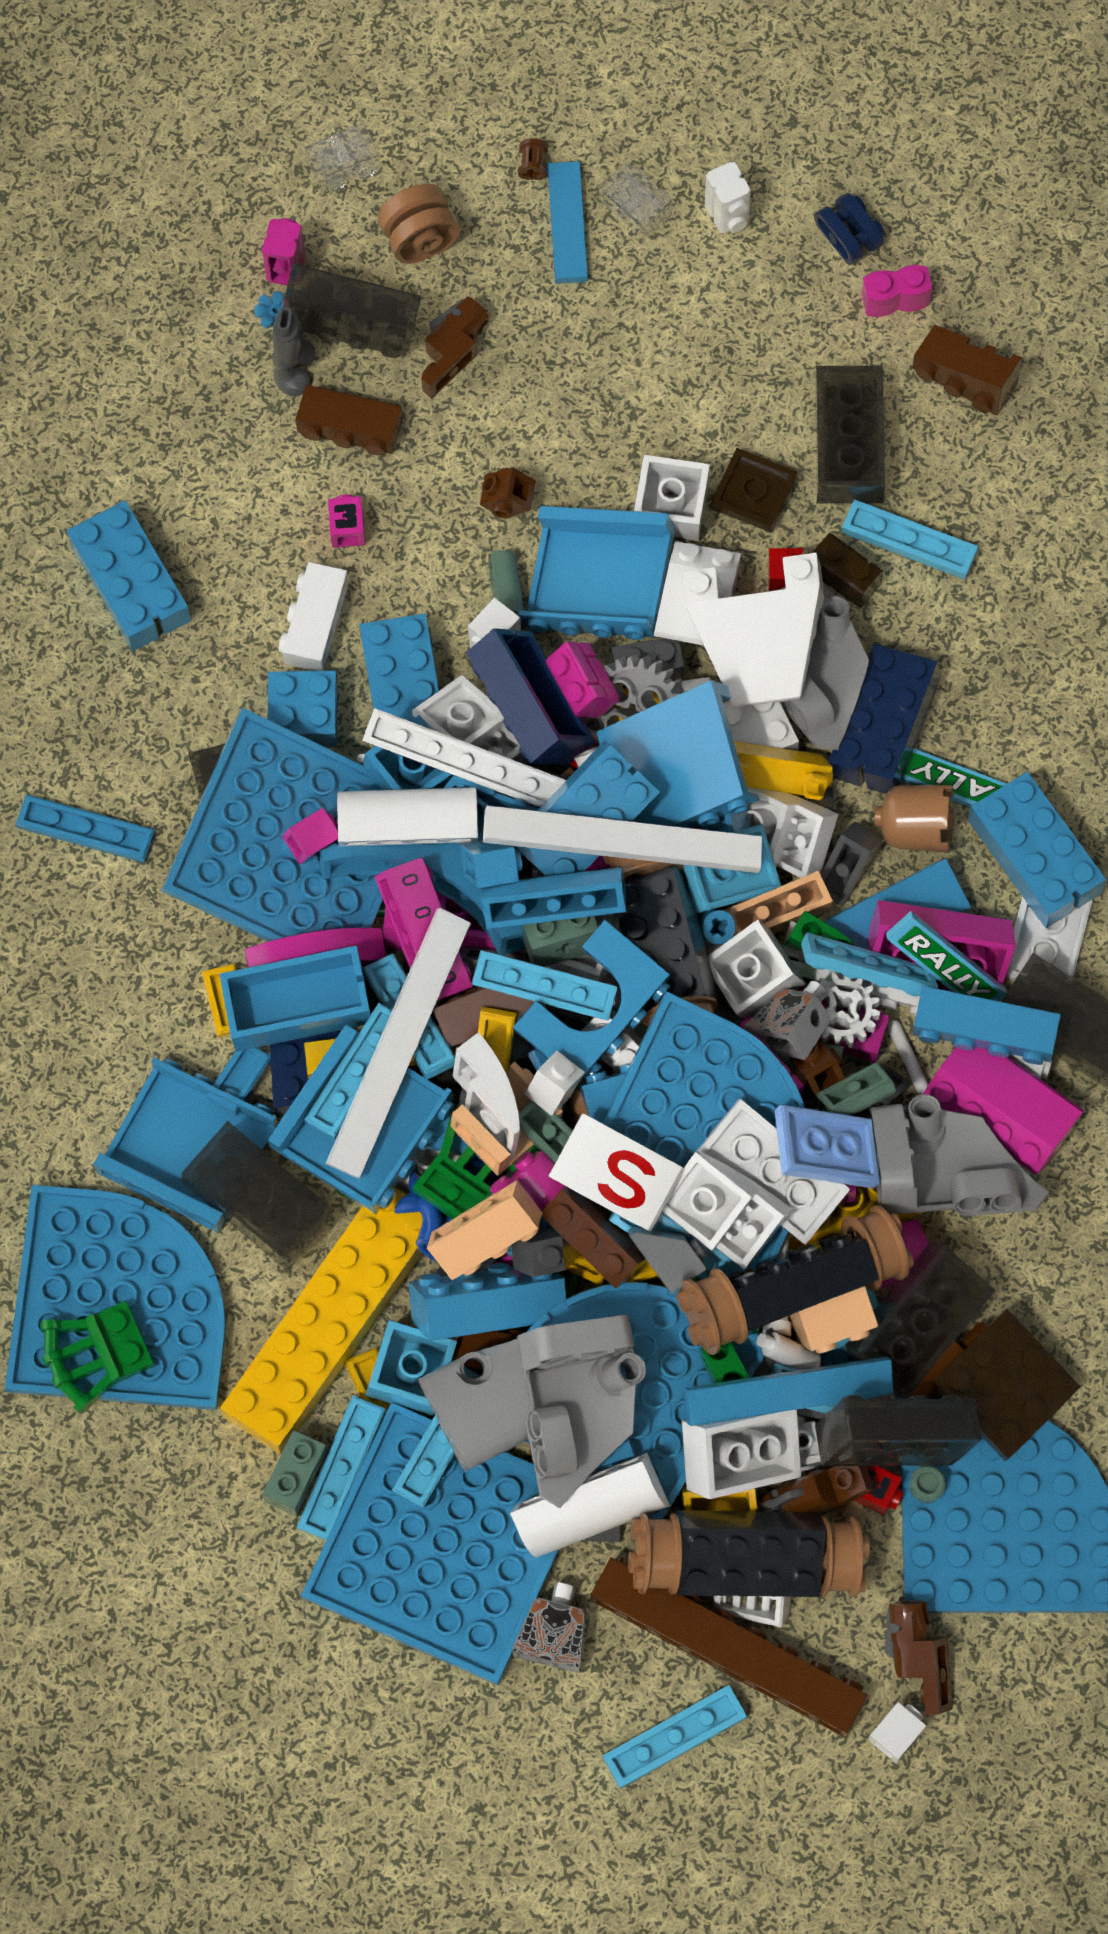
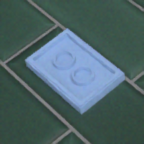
M779 1105L775 1109L782 1175L875 1188L880 1184L872 1119L787 1105Z

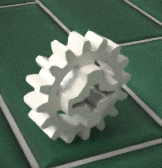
M835 972L831 975V982H827L822 977L819 979L818 983L828 993L824 1000L825 1005L828 1007L825 1010L830 1016V1022L822 1033V1043H826L830 1038L834 1040V1045L839 1046L841 1041H846L848 1047L851 1048L856 1037L862 1043L866 1041L865 1030L874 1033L876 1025L873 1021L879 1020L880 1011L875 1010V1008L879 1006L880 1000L875 997L870 998L874 991L872 985L863 988V979L858 978L855 982L844 976V979H839ZM864 1005L866 1014L861 1022L857 1012ZM836 1006H839V1008L842 1010L848 1008V1014H846L844 1011H839L837 1013Z

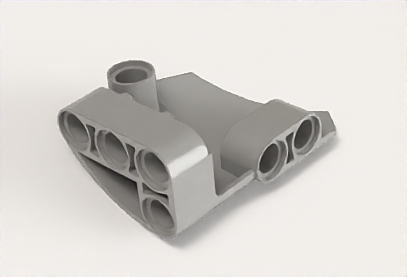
M823 582L824 602L819 613L817 632L812 643L810 662L801 699L781 701L780 703L786 713L817 749L839 750L864 684L869 659L849 618L848 601L843 597L835 596Z
M924 1094L914 1097L910 1101L909 1107H903L902 1104L870 1106V1119H872L880 1178V1184L876 1186L878 1204L889 1214L955 1209V1212L959 1215L976 1216L1036 1211L1047 1198L1049 1192L1034 1181L1013 1159L993 1134L983 1117L941 1110L940 1103L935 1097Z
M629 1315L549 1325L517 1336L530 1404L526 1425L539 1495L558 1508H561L585 1479L633 1434L636 1384L644 1379L646 1368L644 1361L633 1350L635 1345ZM620 1365L625 1368L626 1379L620 1373Z

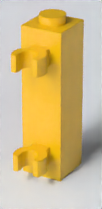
M734 741L747 787L803 795L805 798L813 800L824 798L826 788L831 785L833 779V767L822 754Z

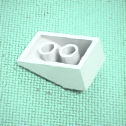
M675 541L654 636L703 645L684 602L682 571L715 567L721 581L722 598L733 597L737 584L741 553Z

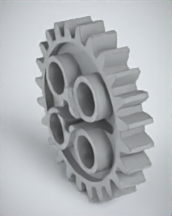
M636 654L627 659L622 657L615 660V663H610L604 667L606 674L620 697L619 701L615 704L622 706V708L613 705L602 716L595 718L596 722L589 726L590 729H604L619 722V717L624 720L657 705L658 703L653 698V691L657 693L659 703L686 692H679L678 690L682 679L672 681L673 669L661 671L663 661L659 660L651 665L650 656H645L639 660ZM623 684L627 686L629 696L624 693Z

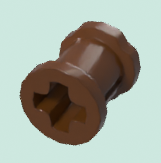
M536 138L521 141L519 151L522 153V165L518 168V176L526 180H542L547 176V169L544 166V155L548 152V144Z

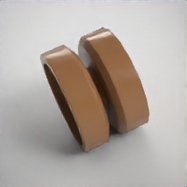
M436 184L415 185L391 197L377 214L378 223L384 235L389 238L390 248L395 258L401 263H418L447 250L460 234V225L454 213L449 210L448 201L442 189Z

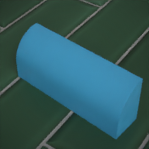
M945 858L831 916L823 922L840 931L839 933L849 938L856 947L867 949L869 928L877 900L960 913L971 906Z
M622 867L521 879L519 882L484 887L481 893L486 929L626 912V890Z

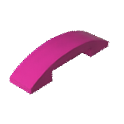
M343 928L298 934L272 940L245 949L247 967L249 968L357 945L363 967L386 957L381 928Z

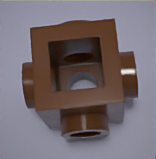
M513 467L502 468L500 471L486 474L482 484L480 505L492 511L495 517L503 519L530 511L536 480Z
M820 1040L817 1041L805 1060L789 1057L795 1069L791 1072V1075H795L805 1085L804 1089L806 1088L817 1101V1093L845 1079L840 1068L843 1066V1062L837 1051L833 1047L828 1050Z

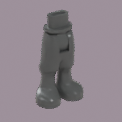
M282 307L275 318L272 332L274 347L272 360L276 365L274 381L284 394L300 396L304 393L305 386L311 385L310 376L298 367L306 366L314 360L315 348L312 343L302 339L303 327L297 314L289 307Z

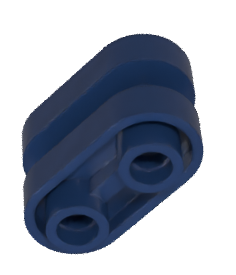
M846 193L836 199L835 206L837 211L835 212L829 206H825L814 213L817 227L848 265L862 258L860 247L863 245L869 252H872L884 243L885 231L878 220L871 219L866 212L863 201L857 195L853 196L850 193ZM844 221H845L846 224L850 227V229L854 232V234H855L854 236H853L852 233L848 230V228L844 225V223H843Z

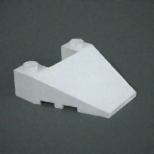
M817 553L783 557L786 589L722 598L721 581L715 567L682 571L686 608L721 683L728 686L731 696L729 700L733 708L801 699L810 662L812 643L817 632L819 613L824 602L822 572Z

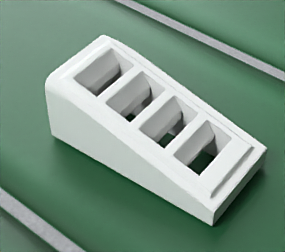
M714 1596L713 1612L718 1608L736 1618L782 1627L789 1616L791 1597L758 1596L763 1597L762 1607H758L757 1596H748L747 1605H742V1596H733V1604H727V1596ZM772 1600H776V1608H771Z

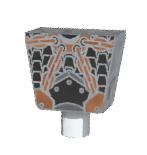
M811 981L803 992L782 989L746 1023L744 1028L754 1037L758 1035L775 1054L805 1060L830 1022V1016L821 1004L828 994L827 990L816 981Z
M556 1582L551 1601L535 1598L512 1649L513 1657L580 1673L585 1610L572 1606L576 1591L574 1586Z

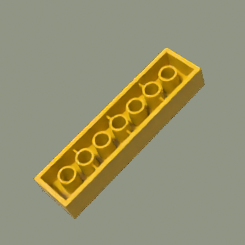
M394 1187L396 1195L386 1209L381 1207L378 1213L374 1214L365 1207H361L220 1407L224 1418L280 1455H282L293 1430L299 1431L345 1365V1361L353 1354L423 1254L416 1246L423 1221L420 1212H394L396 1204L406 1195L396 1187Z

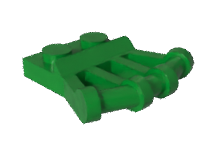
M450 1116L440 1153L414 1184L412 1191L448 1217L454 1219L492 1194L490 1191L491 1186H488L485 1181L493 1171L486 1163L476 1176L465 1169L476 1155L469 1145L456 1162L448 1158L455 1135L459 1136L450 1126L452 1117ZM515 1162L508 1167L511 1173L517 1169L514 1166Z
M126 1301L94 1315L90 1314L85 1319L62 1321L49 1319L43 1320L40 1323L41 1332L44 1333L45 1350L42 1360L45 1366L50 1367L54 1376L52 1383L55 1389H60L75 1404L74 1409L80 1414L86 1412L112 1385L155 1367ZM89 1331V1337L59 1349L58 1333ZM96 1347L100 1358L72 1371L66 1370L63 1361ZM104 1369L107 1372L86 1394L74 1384Z

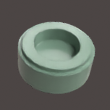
M933 1466L917 1468L909 1481V1490L912 1496L917 1501L926 1504L939 1500L946 1486L944 1475Z

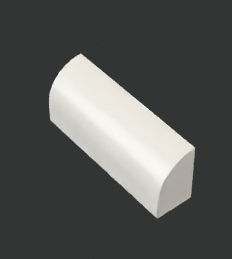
M476 787L338 791L339 847L465 843L478 840Z
M645 1453L589 1475L561 1508L554 1506L538 1495L516 1504L510 1514L527 1550L533 1557L538 1558L632 1521V1518H639L641 1513L648 1515L670 1505L650 1458Z

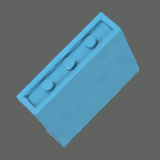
M540 506L538 520L543 529L526 611L519 610L518 614L525 627L534 633H546L548 630L560 631L571 636L578 635L579 633H592L602 638H608L611 635H623L633 640H641L644 637L655 638L654 631L675 533V526L669 514Z
M710 680L596 732L599 744L604 740L607 741L660 791L632 822L691 829L698 826L707 827L720 821L719 817L728 813L738 814L744 812L749 808V804L760 800L759 795L750 793L747 790L723 705L724 701L731 699L727 685Z
M345 1025L268 1138V1143L271 1149L374 1214H377L381 1207L386 1209L391 1204L396 1195L394 1187L400 1178L405 1180L411 1174L416 1164L413 1159L419 1150L425 1151L431 1144L435 1136L433 1129L439 1120L444 1122L451 1114L455 1106L452 1102L454 1098L452 1090L449 1088L443 1090L410 1068H407L360 1178H354L325 1164L335 1139L307 1124L304 1119L358 1036L356 1030Z
M153 1057L151 1061L153 1069L105 1155L99 1153L93 1164L97 1174L220 1233L268 1145V1138L278 1125L277 1119L273 1116L274 1112L267 1106L256 1103L253 1106L238 1099L239 1093L232 1089L225 1088L222 1091L212 1086L213 1082L201 1074L195 1073L194 1076L183 1072V1068L178 1063L167 1058L162 1062ZM207 1093H212L237 1105L240 1109L237 1116L207 1100Z

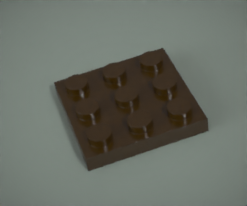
M1008 1309L1002 1311L931 1382L1004 1461L1008 1460L1081 1387Z

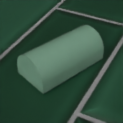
M508 550L492 551L488 563L492 596L518 615L519 610L524 611L516 555Z
M876 1062L822 1090L816 1096L822 1111L853 1116L895 1094L896 1089L893 1080Z
M531 1100L518 1112L520 1130L555 1164L573 1130L556 1113L551 1116Z

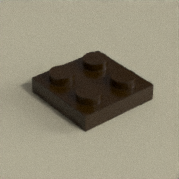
M736 448L710 503V509L772 533L797 479L798 472Z

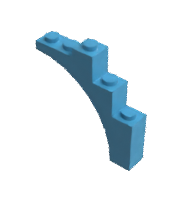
M339 843L320 850L319 869L324 880L347 875H378L387 869L422 857L424 863L430 867L433 873L435 891L450 898L468 912L488 934L499 955H506L526 949L523 942L522 925L486 929L481 900L482 888L478 889L464 878L459 843H440L429 846L427 844L343 847H339Z

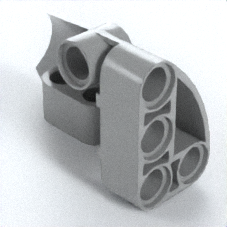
M517 1339L477 1352L467 1353L418 1379L464 1472L529 1440L526 1418L530 1410V1404ZM474 1359L481 1363L483 1367L481 1377L471 1379L465 1375L463 1367L467 1360Z

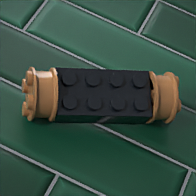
M603 856L606 864L610 865L611 868L622 867L624 874L626 912L616 913L621 934L670 974L667 983L671 987L667 992L715 1014L714 1011L720 1002L698 914L695 910L683 865ZM652 998L644 1008L648 1013L642 1020L645 1026H649L661 999L656 1002Z
M875 1205L869 1209L867 1215L857 1219L853 1216L845 1217L841 1225L842 1236H839V1233L824 1236L818 1239L820 1245L808 1249L807 1245L796 1247L787 1251V1258L776 1261L775 1258L763 1260L755 1264L756 1270L746 1274L741 1270L725 1275L720 1269L715 1268L709 1272V1276L697 1282L691 1279L683 1281L681 1291L676 1293L679 1307L686 1313L690 1324L688 1326V1334L692 1343L695 1346L701 1345L707 1353L715 1355L720 1351V1346L733 1341L737 1344L745 1343L748 1338V1330L752 1331L862 1286L875 1291L881 1287L882 1282L893 1277L897 1280L905 1279L908 1276L909 1268L913 1267L914 1262L901 1236L902 1225L895 1213L889 1214L883 1207Z
M676 1510V1514H671L669 1519H648L645 1513H641L639 1518H632L631 1539L635 1540L634 1552H629L628 1571L633 1573L634 1589L638 1590L639 1594H645L647 1589H668V1592L672 1595L827 1596L829 1591H847L850 1597H856L859 1592H865L866 1573L863 1570V1559H868L870 1545L868 1537H862V1523L859 1522L857 1517H850L848 1522H829L826 1516L820 1517L818 1512Z

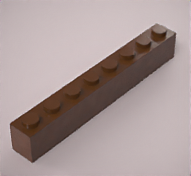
M610 1557L590 1594L591 1602L844 1738L848 1736L867 1699V1694L862 1692L864 1687L847 1677H844L843 1681L830 1675L831 1669L818 1661L812 1660L810 1664L797 1657L799 1655L797 1650L784 1643L776 1646L766 1641L767 1635L755 1627L747 1626L744 1629L733 1623L735 1618L732 1615L718 1608L714 1612L701 1606L703 1601L695 1595H672L668 1592V1589H647L645 1594H639L638 1590L634 1589L633 1573L628 1571V1559L621 1557L617 1561Z

